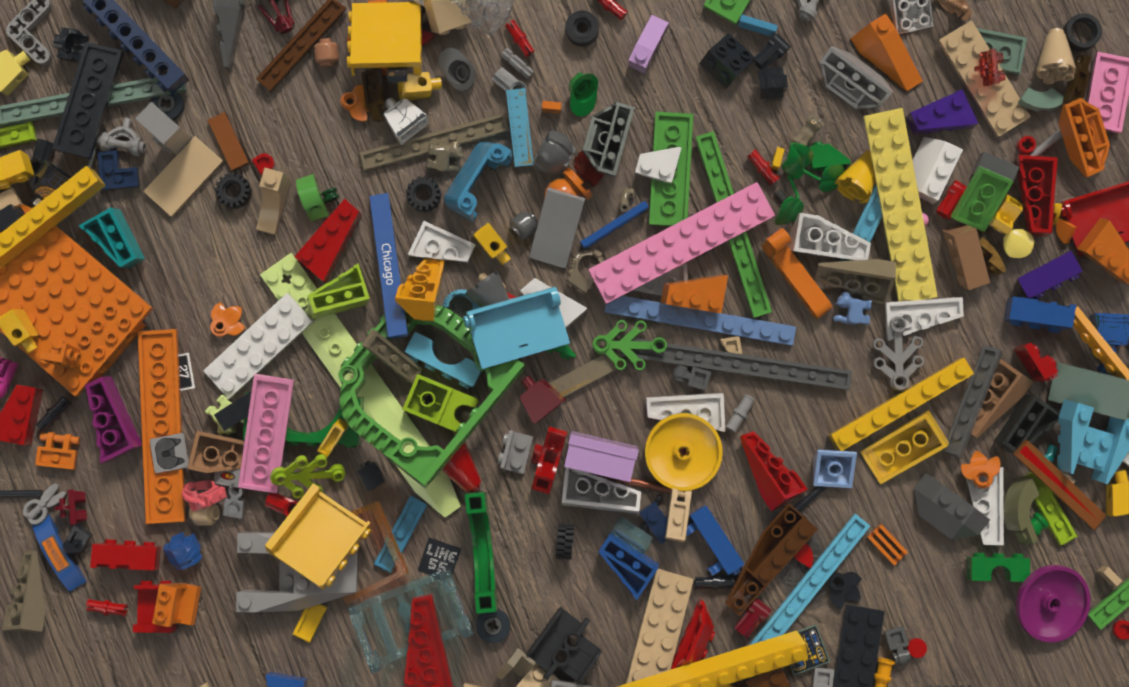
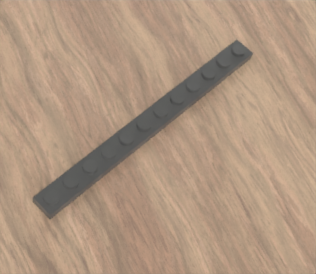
M635 338L632 340V341H647V342H652V341H648V340L635 339ZM657 343L656 348L662 349L663 344ZM667 343L666 351L660 354L654 352V350L631 349L639 359L850 390L852 371L669 343ZM621 352L622 357H627L623 352Z

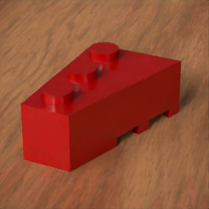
M16 385L0 413V441L32 446L43 389Z

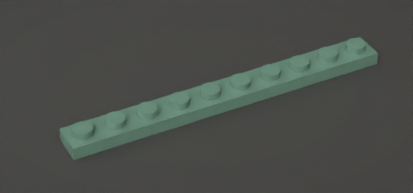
M156 77L114 84L108 107L147 100L152 97H161L171 93L168 90L164 92L157 85L159 81ZM184 84L176 93L188 92L187 84ZM69 93L0 106V126L62 116Z

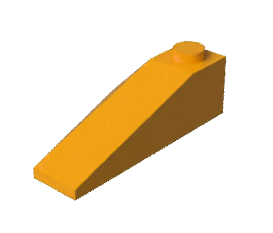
M425 258L416 267V272L413 275H409L404 284L401 283L398 286L395 301L413 319L434 321L445 260Z

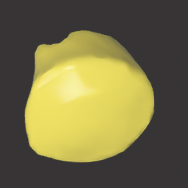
M1023 229L1011 230L1002 239L1004 251L1011 258L1026 257L1034 248L1033 236Z

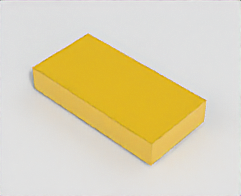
M318 604L304 609L292 635L310 643L328 607Z

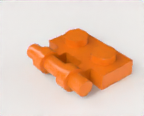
M55 432L41 433L39 439L46 441L45 447H37L35 465L76 470L78 450H71V445H79L80 437H74L72 434L57 435ZM54 443H63V448H54Z

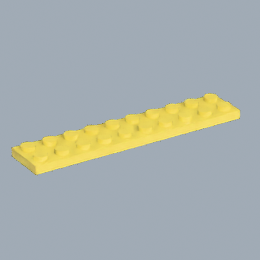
M903 108L863 116L890 261L896 262V278L894 283L898 301H913L938 297Z

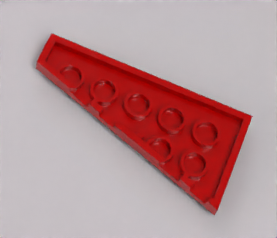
M433 594L417 596L412 599L404 687H454Z

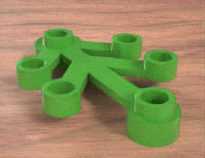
M619 320L606 336L599 335L593 340L592 346L594 351L598 354H606L615 363V367L618 370H624L627 363L624 359L619 358L612 349H620L634 363V367L638 371L644 370L646 363L643 359H639L631 349L654 350V352L659 354L667 349V342L661 337L655 338L652 342L632 341L639 333L645 332L647 329L646 323L642 320L637 321L635 327L620 341L612 340L620 332L627 330L628 325L624 320ZM620 323L625 324V328L622 330L618 328ZM640 323L644 324V329L642 330L637 328ZM605 342L606 346L599 348V343ZM657 343H662L663 348L657 349ZM619 361L624 362V366L622 368H619L617 366V363ZM642 361L643 367L638 368L636 366L637 362Z

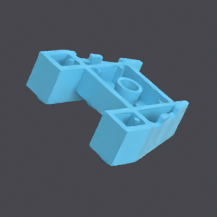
M1064 399L1058 418V425H1061L1060 435H1058L1060 455L1057 458V469L1074 474L1076 464L1093 468L1094 471L1091 479L1108 484L1129 452V418L1122 420L1110 417L1106 432L1088 427L1094 407Z

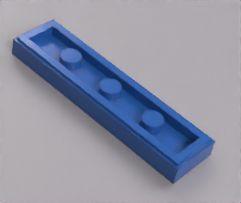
M643 201L580 241V245L585 250L646 212L648 210L647 203Z

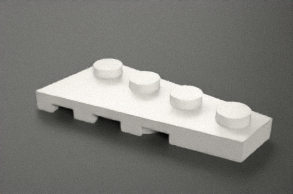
M723 393L646 397L648 418L662 420L673 414L688 413L705 419L715 430L725 432Z

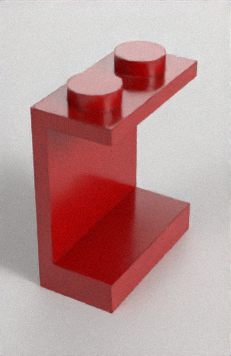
M141 580L140 584L134 585V589H138L137 623L133 624L132 633L175 632L177 624H172L171 627L152 624L159 584H152V580ZM162 580L160 584H172V581Z

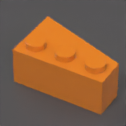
M1100 218L1077 250L1119 282L1129 285V249L1111 221Z

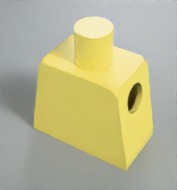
M9 50L0 52V92L6 96L28 76L23 65L31 59L24 51L17 56H14Z

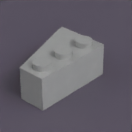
M152 102L135 118L154 135L152 140L170 155L173 152L177 155L192 139Z

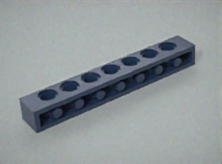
M82 0L85 3L83 5L85 10L90 15L94 13L97 16L95 20L102 27L106 25L109 28L107 31L114 40L118 38L122 42L119 45L127 53L131 51L134 54L133 60L139 66L143 64L147 68L144 71L151 79L157 78L159 81L157 85L164 92L168 90L173 95L189 81L185 73L114 0ZM106 5L103 10H99L102 6ZM118 18L117 22L112 23L114 19ZM131 31L128 36H124L126 32ZM143 44L142 48L136 49L138 45ZM156 57L153 62H149L150 58ZM164 70H168L166 75H161Z

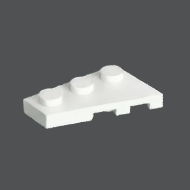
M423 221L408 256L468 263L476 244Z

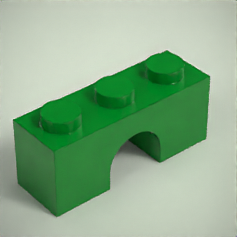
M973 553V556H967V580L991 581L992 570L997 566L1003 567L1006 581L1024 582L1030 575V558L1024 557V554L1012 553V557H1004V553H992V557L985 556V553Z

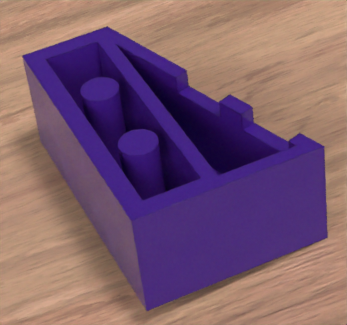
M959 90L912 111L905 117L913 134L973 129L978 125L963 90Z
M1070 250L1020 276L1018 280L1029 299L1031 297L1038 299L1045 295L1043 291L1049 288L1053 291L1063 286L1061 282L1067 279L1071 282L1079 278V273L1082 272V269Z

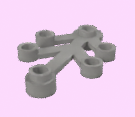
M899 316L893 317L890 320V328L894 331V352L880 338H876L872 342L873 348L880 350L895 364V372L886 365L885 360L881 357L875 358L873 365L890 377V385L894 390L903 391L909 386L911 374L924 364V359L919 355L913 356L911 364L904 371L903 363L917 348L922 347L923 339L919 336L912 337L911 344L903 351L902 331L905 330L907 323L904 318ZM899 320L900 326L896 328L894 322ZM918 338L920 343L916 346L914 340ZM877 341L882 342V345L879 348L876 347ZM920 358L921 362L916 365L915 359ZM878 360H882V365L880 367L876 365V362ZM902 378V383L898 385L896 380Z

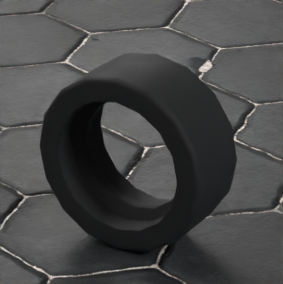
M1087 13L1073 16L1063 28L1070 49L1077 52L1091 49L1100 40L1102 35V26L1099 20ZM1083 22L1091 28L1092 38L1089 42L1080 43L1074 39L1071 32L1074 24Z

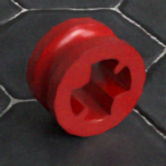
M1024 136L1017 142V150L1021 154H1029L1036 147V141L1031 136ZM1028 141L1027 144L1030 143L1031 147L1024 149L1022 144Z

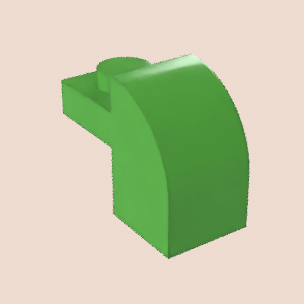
M314 174L295 180L300 200L310 221L329 216Z

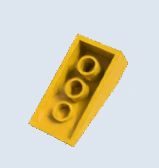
M927 410L864 448L860 453L881 485L948 447L949 441L930 411Z

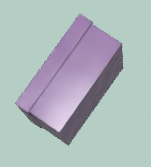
M571 431L564 467L631 482L635 460H637L639 452L637 446Z

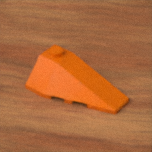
M886 13L850 38L856 50L864 59H868L878 70L883 71L906 92L923 82L898 31Z

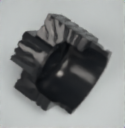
M61 27L60 34H55L53 47L58 50L57 58L67 62H79L85 42H89V36L82 34L77 29Z
M783 68L759 70L760 99H766V102L782 101L783 92H786L788 88L787 74L784 75Z

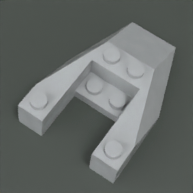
M245 531L237 533V553H268L265 544L275 532ZM358 553L350 555L346 560L348 564L344 570L337 572L334 583L331 587L327 586L324 591L280 561L279 590H242L236 592V612L300 611L356 593Z

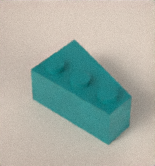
M110 207L79 225L82 230L91 236L94 242L104 249L103 251L119 267L131 268L146 260L120 209Z

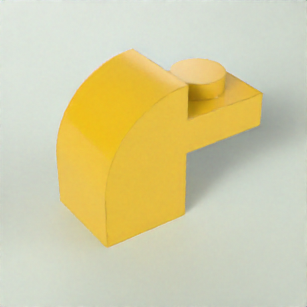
M1007 194L989 225L996 231L1008 235L1013 229L1014 221L1023 211V204Z

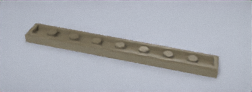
M503 113L411 138L402 145L396 142L360 152L359 155L363 170L367 172L429 155L430 142L434 145L448 146L453 141H457L462 146L509 133L510 129L506 114Z

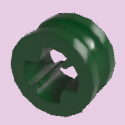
M331 188L321 193V196L325 198L323 200L324 203L333 202L340 198V195L336 193L338 191L337 188Z

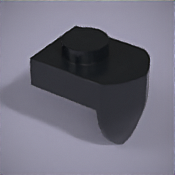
M80 524L74 525L68 538L62 545L63 551L69 554L84 552L93 534Z

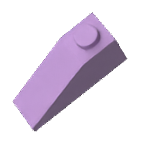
M651 15L629 58V67L645 74L669 22Z

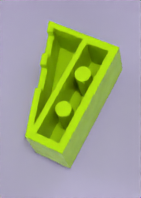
M359 263L308 295L306 302L312 319L368 304L370 298Z

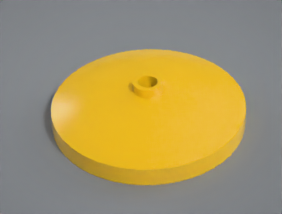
M678 413L660 420L650 431L645 444V460L651 474L664 486L678 489L679 491L694 490L707 484L717 473L722 461V443L717 431L708 421L693 414ZM680 448L686 449V453L684 455H680Z

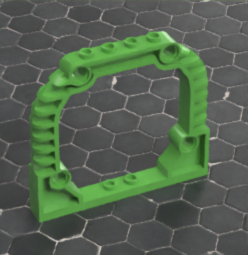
M437 305L434 321L413 319L405 311L408 333L418 324L433 325L443 330L474 355L475 367L480 371H485L488 390L491 391V394L479 408L475 407L469 414L470 419L466 424L463 422L456 430L457 435L444 450L438 445L418 446L415 439L409 437L399 440L368 416L360 407L357 394L365 384L366 377L364 371L376 359L373 354L361 346L362 342L355 347L353 355L347 357L342 362V367L338 373L342 384L340 389V408L347 424L425 489L524 371V364L518 359L481 369L469 327L466 328L463 319L453 311ZM384 314L380 318L378 326L372 329L376 330L390 342L392 339L388 338ZM349 373L354 374L353 379L349 381L344 379L345 375ZM407 445L414 447L411 453L404 452V448Z

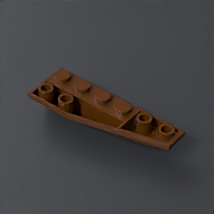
M788 503L761 533L725 603L740 616L814 535L818 528Z

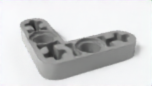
M32 0L7 25L6 33L35 62L46 66L51 63L52 54L30 31L51 11L52 2L51 0ZM41 1L46 5L44 8L39 4ZM35 8V9H36L38 12H40V13L37 14V13H36L34 10H32V9ZM28 13H33L34 15L31 22L25 21V16ZM20 21L26 25L25 28L19 23ZM14 28L18 29V34L14 33ZM28 39H33L34 45L31 48L25 47V42ZM37 50L45 54L46 58L44 60L40 59L41 57L36 53Z

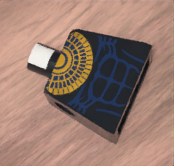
M45 159L30 184L32 190L36 193L30 201L36 206L72 178V176Z

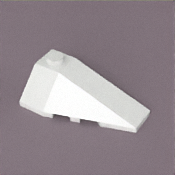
M799 213L791 230L790 238L792 242L788 247L790 250L850 260H868L871 243L818 215Z

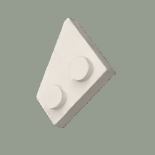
M681 147L640 154L635 174L671 184Z

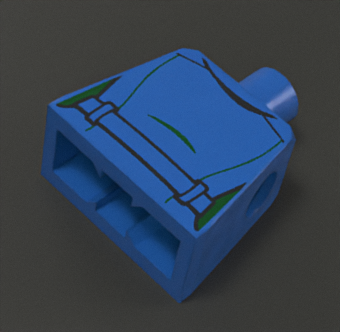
M1094 313L1089 315L1092 325L1115 353L1116 346L1127 345L1129 338V314Z

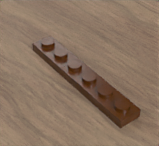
M327 0L258 75L256 80L272 92L347 10L346 7L338 0Z

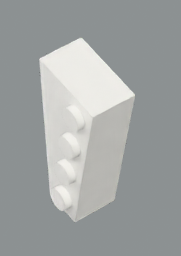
M565 467L562 505L639 513L640 491L595 476L589 472Z

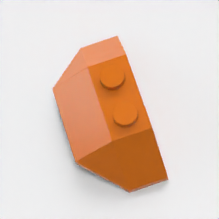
M1082 98L1063 105L1058 124L1069 159L1085 177L1104 170V163L1108 155L1110 143L1099 109Z

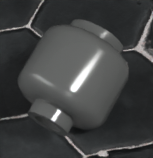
M520 212L510 220V233L518 240L527 239L537 230V218L532 213Z

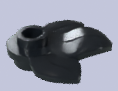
M834 572L827 580V585L831 589L830 599L837 608L842 609L845 600L860 601L861 595L856 585L862 578L854 572L844 574ZM836 578L840 580V583L837 586H835L833 583L834 579Z

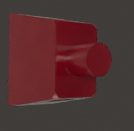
M528 375L521 381V384L527 391L520 396V399L533 424L539 423L567 401L545 379L535 383L531 376Z

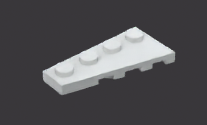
M963 297L885 302L886 340L894 339V331L890 328V320L896 316L904 318L907 323L905 330L902 331V336L964 317ZM899 320L894 322L896 328L900 326Z
M1000 467L999 473L993 477L991 486L985 489L978 488L973 480L966 478L973 507L990 519L980 533L983 545H1004L1003 467ZM985 476L979 478L980 482H986L987 480Z

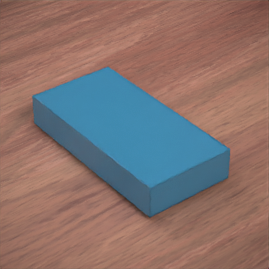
M741 15L738 23L740 28L770 37L775 35L778 25Z

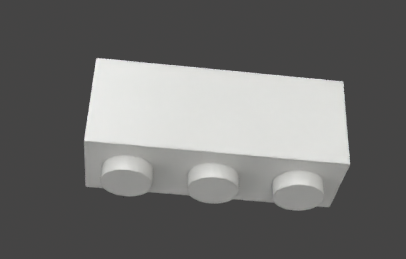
M923 137L912 160L919 198L931 204L939 200L963 149L946 141Z

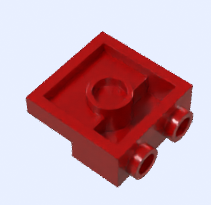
M1030 342L1014 348L1015 353L1033 382H1048L1058 376L1055 360L1048 355L1040 357V351L1036 345Z

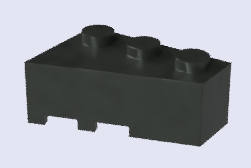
M1025 394L993 442L1007 452L1014 453L1024 440H1028L1032 444L1041 434L1049 431L1050 427L1058 422L1060 413L1037 396Z

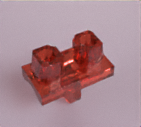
M996 49L981 52L979 66L974 67V72H980V78H983V87L998 84L1006 79L1005 72L1003 70L998 71V64L1003 63L1004 60L1003 53L996 52Z
M582 151L574 158L576 175L579 178L581 177L584 182L589 181L592 187L596 186L605 174L597 172Z

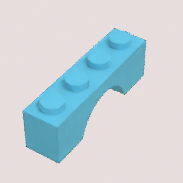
M417 332L413 334L405 350V353L408 354L411 360L415 363H418V361L425 363L424 367L433 372L435 369L441 371V376L448 380H452V378L459 381L458 384L466 389L475 387L483 371L475 367L474 361L465 358L458 364H444L436 358L433 350L434 342L431 339Z

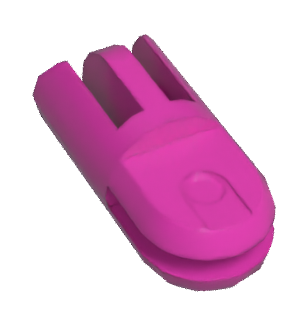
M0 357V399L6 395L18 367L17 362H12L3 357Z

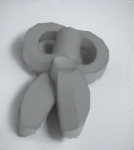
M55 483L48 487L40 500L33 499L25 504L23 515L28 518L31 524L37 525L45 521L48 516L47 508L58 505L59 498L66 497L67 493L64 491L53 496L58 490L59 484ZM38 504L35 508H33V509L29 512V508H30L32 505ZM41 512H43V513H42V516H41L39 519L34 520V518H35L38 514H40Z

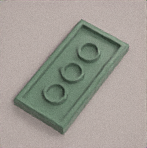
M1057 363L1058 376L1052 380L1048 400L1063 404L1064 399L1094 407L1093 412L1122 420L1128 419L1129 380Z

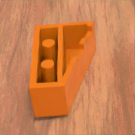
M720 274L665 283L660 303L722 313L728 275Z

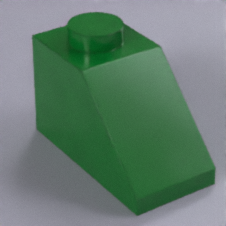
M814 142L811 144L812 146H809L813 151V160L809 164L810 172L824 170L834 163H838L843 167H848L851 164L849 158L829 143Z

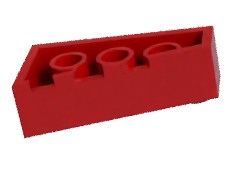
M1018 155L1015 158V165L1019 166L1017 176L1027 232L1032 236L1048 237L1052 234L1057 157Z

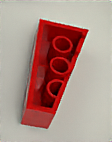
M344 199L294 257L323 282L327 283L362 214Z

